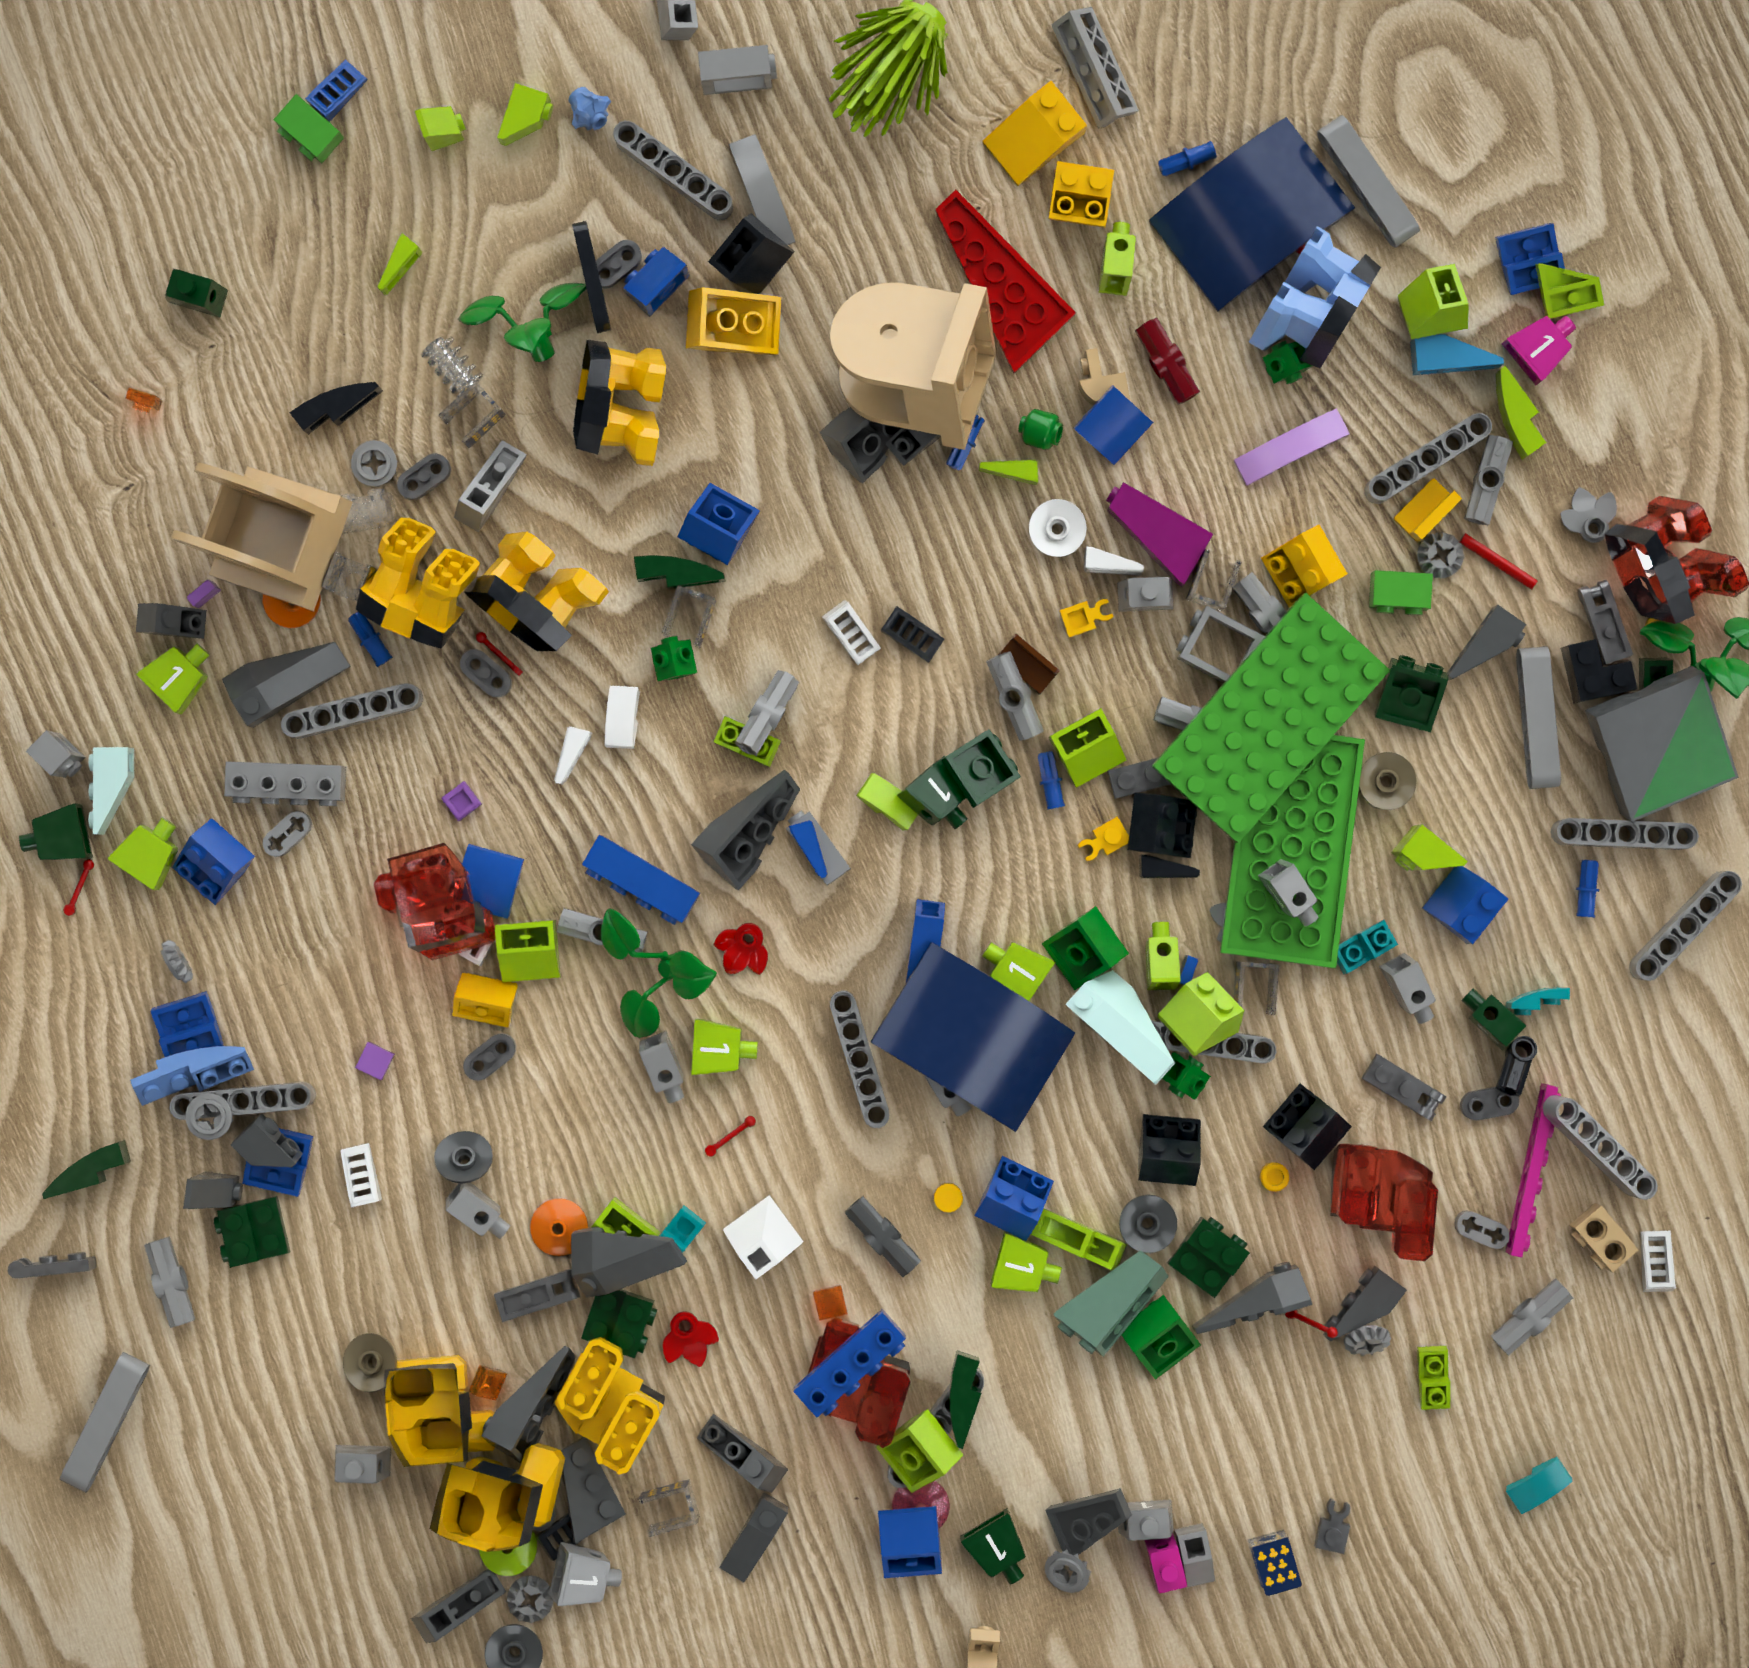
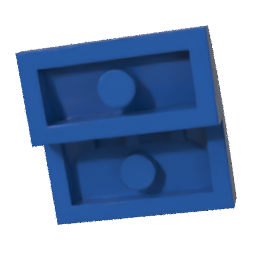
M1547 223L1495 237L1510 295L1540 288L1535 264L1542 263L1565 269L1563 255L1558 250L1554 223Z
M1112 385L1073 428L1115 465L1154 422Z
M468 844L452 904L474 910L473 900L481 902L484 913L508 919L515 891L519 884L524 859Z
M207 991L154 1007L150 1011L160 1036L159 1044L164 1057L199 1048L224 1046Z
M279 1128V1131L285 1137L297 1143L300 1151L303 1153L293 1167L252 1166L246 1161L242 1184L299 1197L308 1165L313 1136Z

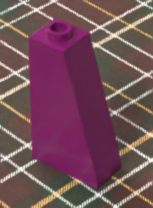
M1124 482L1120 489L1114 486L1106 500L1110 503L1107 511L1175 583L1182 587L1204 552L1213 533Z

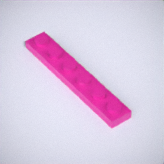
M1541 1083L1509 1232L1510 1237L1505 1251L1509 1255L1521 1258L1523 1257V1252H1527L1529 1249L1531 1237L1527 1233L1529 1224L1533 1223L1536 1217L1537 1208L1533 1206L1535 1195H1539L1543 1183V1179L1539 1178L1541 1167L1546 1166L1549 1151L1545 1148L1547 1139L1552 1138L1555 1127L1544 1115L1543 1104L1549 1096H1561L1560 1093H1557L1558 1087Z

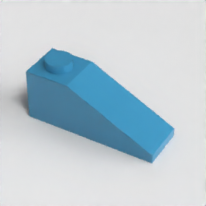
M1445 334L1416 338L1410 341L1413 376L1499 369L1504 364V358Z

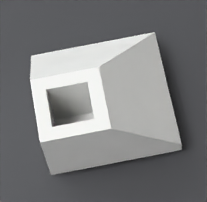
M770 1195L723 1229L737 1255L755 1279H758L804 1242Z

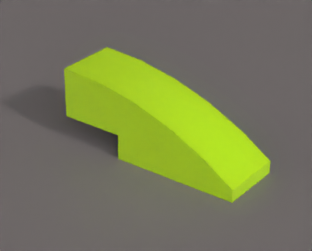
M1504 366L1495 373L1499 411L1507 434L1523 460L1547 442L1530 420L1539 411L1509 369Z
M1044 1208L1037 1225L1031 1235L1110 1270L1118 1267L1127 1243Z

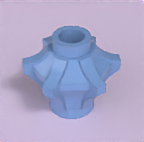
M586 87L577 88L571 93L568 101L573 111L572 125L574 128L585 127L587 130L602 128L606 124L607 116L609 115L606 111L611 103L608 96L595 95Z

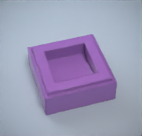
M206 580L190 593L187 599L194 607L200 608L219 593L221 589L215 582Z
M465 781L441 798L457 821H461L482 805Z
M367 1042L355 1068L379 1080H383L395 1054L376 1044Z

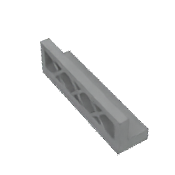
M1088 7L1069 11L1051 24L1098 129L1108 126L1118 118L1134 115L1138 112L1137 105L1093 8ZM1081 17L1086 18L1090 30L1084 26ZM1094 44L1099 47L1102 55L1096 52ZM1105 70L1111 73L1113 81L1107 77ZM1117 96L1123 100L1126 108H1121Z

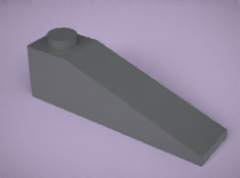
M850 407L836 416L820 431V434L830 453L860 483H864L883 465L888 457L885 453L889 449L885 443L901 428L867 420Z
M336 642L247 663L222 680L231 702L247 726L254 728L351 666Z
M783 770L711 822L691 845L706 864L735 889L739 890L758 869L762 862L759 857L766 844L771 845L774 839L772 833L778 821L785 819L800 788L790 774Z
M599 1227L575 1230L571 1234L572 1277L586 1298L612 1293L685 1265L687 1262L673 1238L648 1234H642L641 1237L627 1236L626 1231L620 1230L615 1234L605 1233L604 1229Z
M1290 1262L1273 1266L1274 1271L1267 1272L1193 1324L1194 1331L1200 1334L1236 1324L1235 1319L1241 1318L1242 1321L1250 1322L1258 1320L1266 1311L1279 1315L1313 1305L1299 1267L1295 1264L1290 1265Z
M564 1346L496 1410L493 1417L490 1416L483 1427L484 1433L482 1437L489 1444L521 1463L525 1450L531 1445L539 1443L544 1432L539 1429L542 1420L546 1415H551L554 1409L553 1395L562 1389L576 1358L571 1349Z

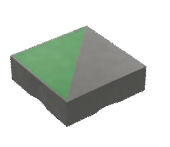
M1693 666L1656 680L1637 692L1620 695L1585 710L1597 747L1605 759L1608 780L1619 812L1631 822L1739 778L1705 673Z

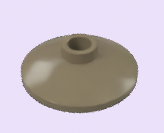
M1392 752L1376 754L1369 758L1361 768L1360 792L1370 805L1378 809L1392 810L1405 805L1415 792L1417 782L1415 770L1411 763L1399 754ZM1383 776H1387L1391 780L1388 787H1384L1381 784Z
M375 1333L362 1334L354 1338L347 1346L343 1357V1369L348 1381L355 1388L364 1392H374L383 1389L385 1370L397 1368V1357L393 1346L386 1338ZM373 1357L377 1359L376 1367L372 1365Z

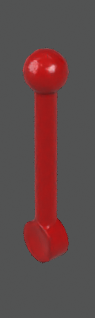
M484 632L476 634L477 642L484 643L518 676L523 673L521 669L487 639Z
M90 859L83 862L84 870L70 903L63 908L64 913L68 916L75 914V904L89 870L94 868V862Z
M753 1116L746 1117L744 1123L716 1144L708 1145L705 1148L706 1155L709 1157L714 1156L717 1149L747 1127H753L756 1123Z
M1297 1310L1285 1313L1287 1318H1296L1327 1333L1329 1338H1335L1338 1335L1335 1327L1328 1328L1299 1314Z

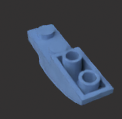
M206 1047L156 1060L158 1069L133 1078L130 1081L143 1106L195 1084L199 1092L250 1072L254 1070V1067L245 1047Z

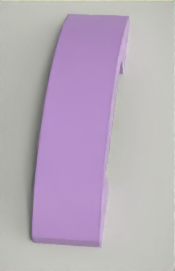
M1336 408L1236 458L1234 462L1246 486L1350 433Z

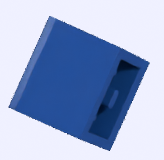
M211 818L189 837L172 868L183 879H186L202 896L216 905L246 872L255 856Z
M1002 1155L974 1216L1027 1241L1040 1219L1054 1181Z
M936 1506L878 1511L884 1578L942 1574L941 1543Z

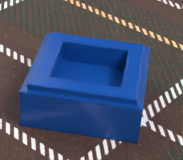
M1185 955L1180 968V984L1185 985V983L1192 980L1198 963L1197 958Z

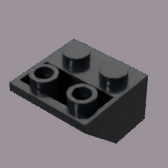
M751 213L740 221L708 262L729 281L754 294H761L795 251Z
M1134 793L1127 850L1191 858L1197 807L1188 799L1157 794Z
M1300 1083L1263 1127L1315 1171L1352 1126Z
M1143 1114L1138 1158V1181L1196 1186L1201 1165V1120Z

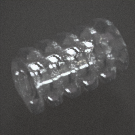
M439 337L422 351L421 356L429 358L428 365L436 367L435 373L437 376L444 375L442 382L445 385L452 384L449 389L451 393H459L458 396H460L474 381L479 385L483 374H472L476 368L475 364L464 365L469 357L468 355L457 356L462 349L460 346L451 349L450 346L454 341L453 337L445 340Z

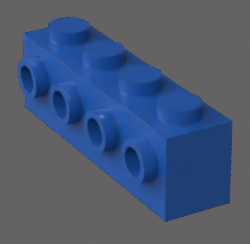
M602 835L597 837L582 863L583 866L587 867L586 874L598 881H601L602 877L611 881L612 885L610 888L624 896L627 892L637 897L635 902L648 910H651L652 906L662 911L660 917L673 925L677 921L685 922L701 894Z
M881 1309L794 1386L793 1392L816 1418L822 1413L825 1416L829 1415L839 1405L836 1401L844 1393L847 1396L854 1393L861 1386L858 1381L866 1374L870 1377L883 1366L881 1361L888 1354L894 1357L905 1347L903 1343L906 1339L905 1333Z

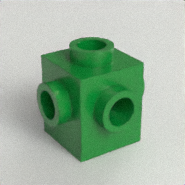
M1282 341L1271 347L1272 352L1262 357L1266 365V371L1274 384L1285 381L1287 385L1303 378L1302 372L1313 367V365L1300 360L1305 347L1296 341L1292 343Z
M678 636L661 639V645L651 648L658 682L680 679L697 673L690 639L679 641Z
M1173 1052L1171 1056L1175 1064L1162 1079L1170 1084L1168 1090L1175 1095L1183 1098L1186 1094L1196 1100L1211 1076L1201 1070L1204 1064L1189 1055L1186 1060Z

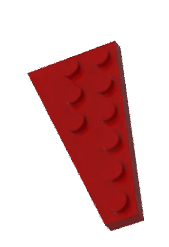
M955 190L935 209V212L971 285L987 287L993 333L1013 374H1015L1076 315V312L987 220Z

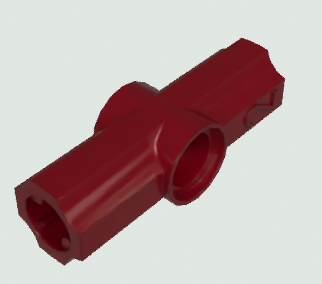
M1158 318L1151 319L1137 328L1135 332L1150 356L1149 362L1159 379L1164 380L1176 403L1180 405L1199 394L1200 390L1186 368L1183 354L1175 343L1172 344Z

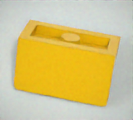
M1433 478L1394 517V521L1416 542H1419L1462 498L1455 491L1449 493Z
M462 973L454 995L452 1016L509 1028L518 984Z

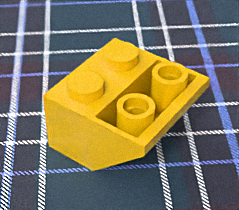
M1057 161L1048 219L1106 228L1114 170Z
M1320 524L1299 534L1261 557L1289 608L1292 607L1303 593L1311 596L1348 574Z

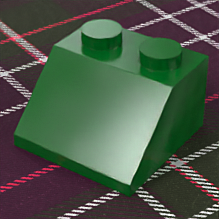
M1096 906L1042 942V945L1074 990L1081 987L1085 982L1104 973L1129 954Z
M1164 1295L1151 1302L1147 1308L1141 1311L1121 1335L1155 1380L1201 1346Z

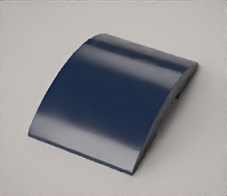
M1285 117L1206 172L1149 219V222L1218 312L1305 246L1317 226L1325 231L1353 211L1355 206L1292 123Z
M931 942L870 1042L1016 1132L1074 1037L1075 1032L1011 989Z

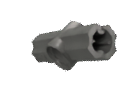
M864 1196L856 1200L845 1211L847 1217L864 1234L863 1237L880 1256L883 1255L902 1277L911 1272L921 1262L918 1255L903 1241L902 1235L886 1217L883 1218Z

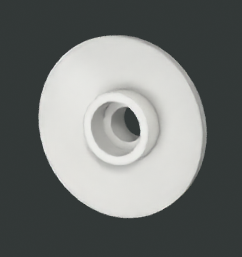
M1053 499L1041 504L1033 512L1029 522V535L1033 544L1039 551L1052 557H1063L1075 552L1081 546L1086 536L1087 526L1083 513L1076 505L1062 499ZM1059 524L1063 529L1062 533L1054 534L1052 526Z

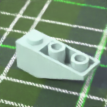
M93 747V754L89 755L88 763L89 770L93 771V783L89 784L88 793L89 799L93 800V812L89 813L88 822L89 828L93 829V834L95 835L105 834L134 779V748Z

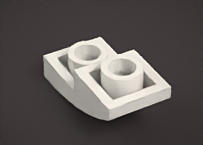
M610 686L605 723L606 748L634 749L638 726L636 714L640 696L638 687Z

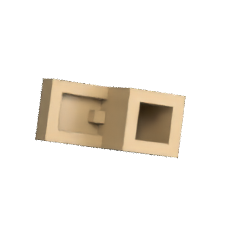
M1098 349L1086 350L1084 358L1080 359L1083 376L1088 375V379L1080 380L1078 383L1080 393L1084 399L1094 405L1114 385L1130 400L1125 372L1102 376Z
M988 1626L970 1628L966 1668H997V1654L1000 1644L999 1630H994Z

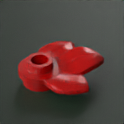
M744 923L737 930L726 929L719 933L715 939L714 946L721 951H725L723 966L727 974L739 973L748 966L753 972L760 975L766 968L768 952L762 945L764 939L763 932L756 924ZM745 934H750V935H752L753 938H754V941H752V942H747V941H745L744 935H745Z
M687 1311L679 1312L672 1318L670 1323L671 1332L663 1340V1354L668 1363L676 1361L683 1355L690 1363L701 1367L707 1356V1345L719 1341L718 1333L712 1324L698 1321L693 1313ZM688 1321L690 1329L687 1331L682 1330L679 1326L680 1322Z

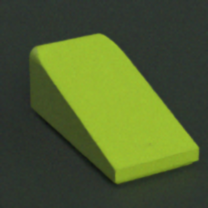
M403 233L396 243L377 287L384 295L389 294L422 255L420 248Z
M1036 460L979 463L980 472L1032 485L1038 484Z

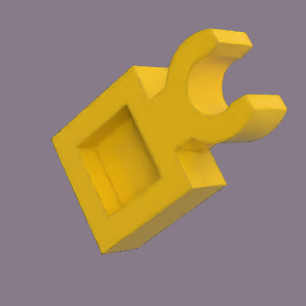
M1108 599L1099 600L1093 608H1089L1088 602L1085 601L1059 610L1068 638L1096 629L1095 620L1102 622L1111 620L1114 617L1113 613L1109 615H1102L1100 613V607L1108 604Z
M1117 816L1092 830L1096 837L1095 839L1082 840L1077 846L1078 848L1084 845L1092 847V854L1085 858L1086 861H1091L1097 857L1101 849H1103L1107 856L1128 844L1129 835Z

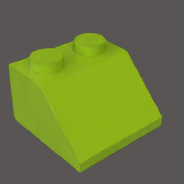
M1423 824L1412 826L1391 852L1396 856L1394 861L1406 871L1465 866L1468 862Z
M1206 972L1185 983L1158 1013V1018L1189 1052L1196 1056L1238 1033L1245 1010Z
M928 1409L909 1419L876 1446L877 1450L911 1493L944 1476L963 1456L955 1442L948 1436Z

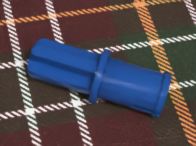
M1209 141L1191 149L1185 147L1182 149V152L1159 160L1158 165L1161 174L1168 176L1187 168L1193 170V166L1216 159L1217 155L1213 143Z
M976 415L965 450L952 448L946 464L952 469L961 470L971 448H975L976 444L974 442L985 422L982 417L978 419L979 416Z
M356 612L348 618L350 625L361 640L360 646L366 648L377 667L393 658L379 638L381 634L375 632L365 616Z
M1054 752L1040 753L1037 756L1042 778L1040 785L1043 784L1047 810L1064 807L1065 803L1060 785L1062 778H1059Z
M1582 860L1580 882L1579 887H1576V890H1579L1576 916L1595 918L1596 892L1600 891V889H1597L1598 861Z

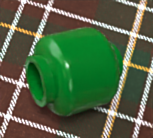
M1033 409L1027 416L1021 418L1018 431L1022 433L1024 444L1049 450L1053 445L1057 446L1063 433V424L1060 423L1058 415Z

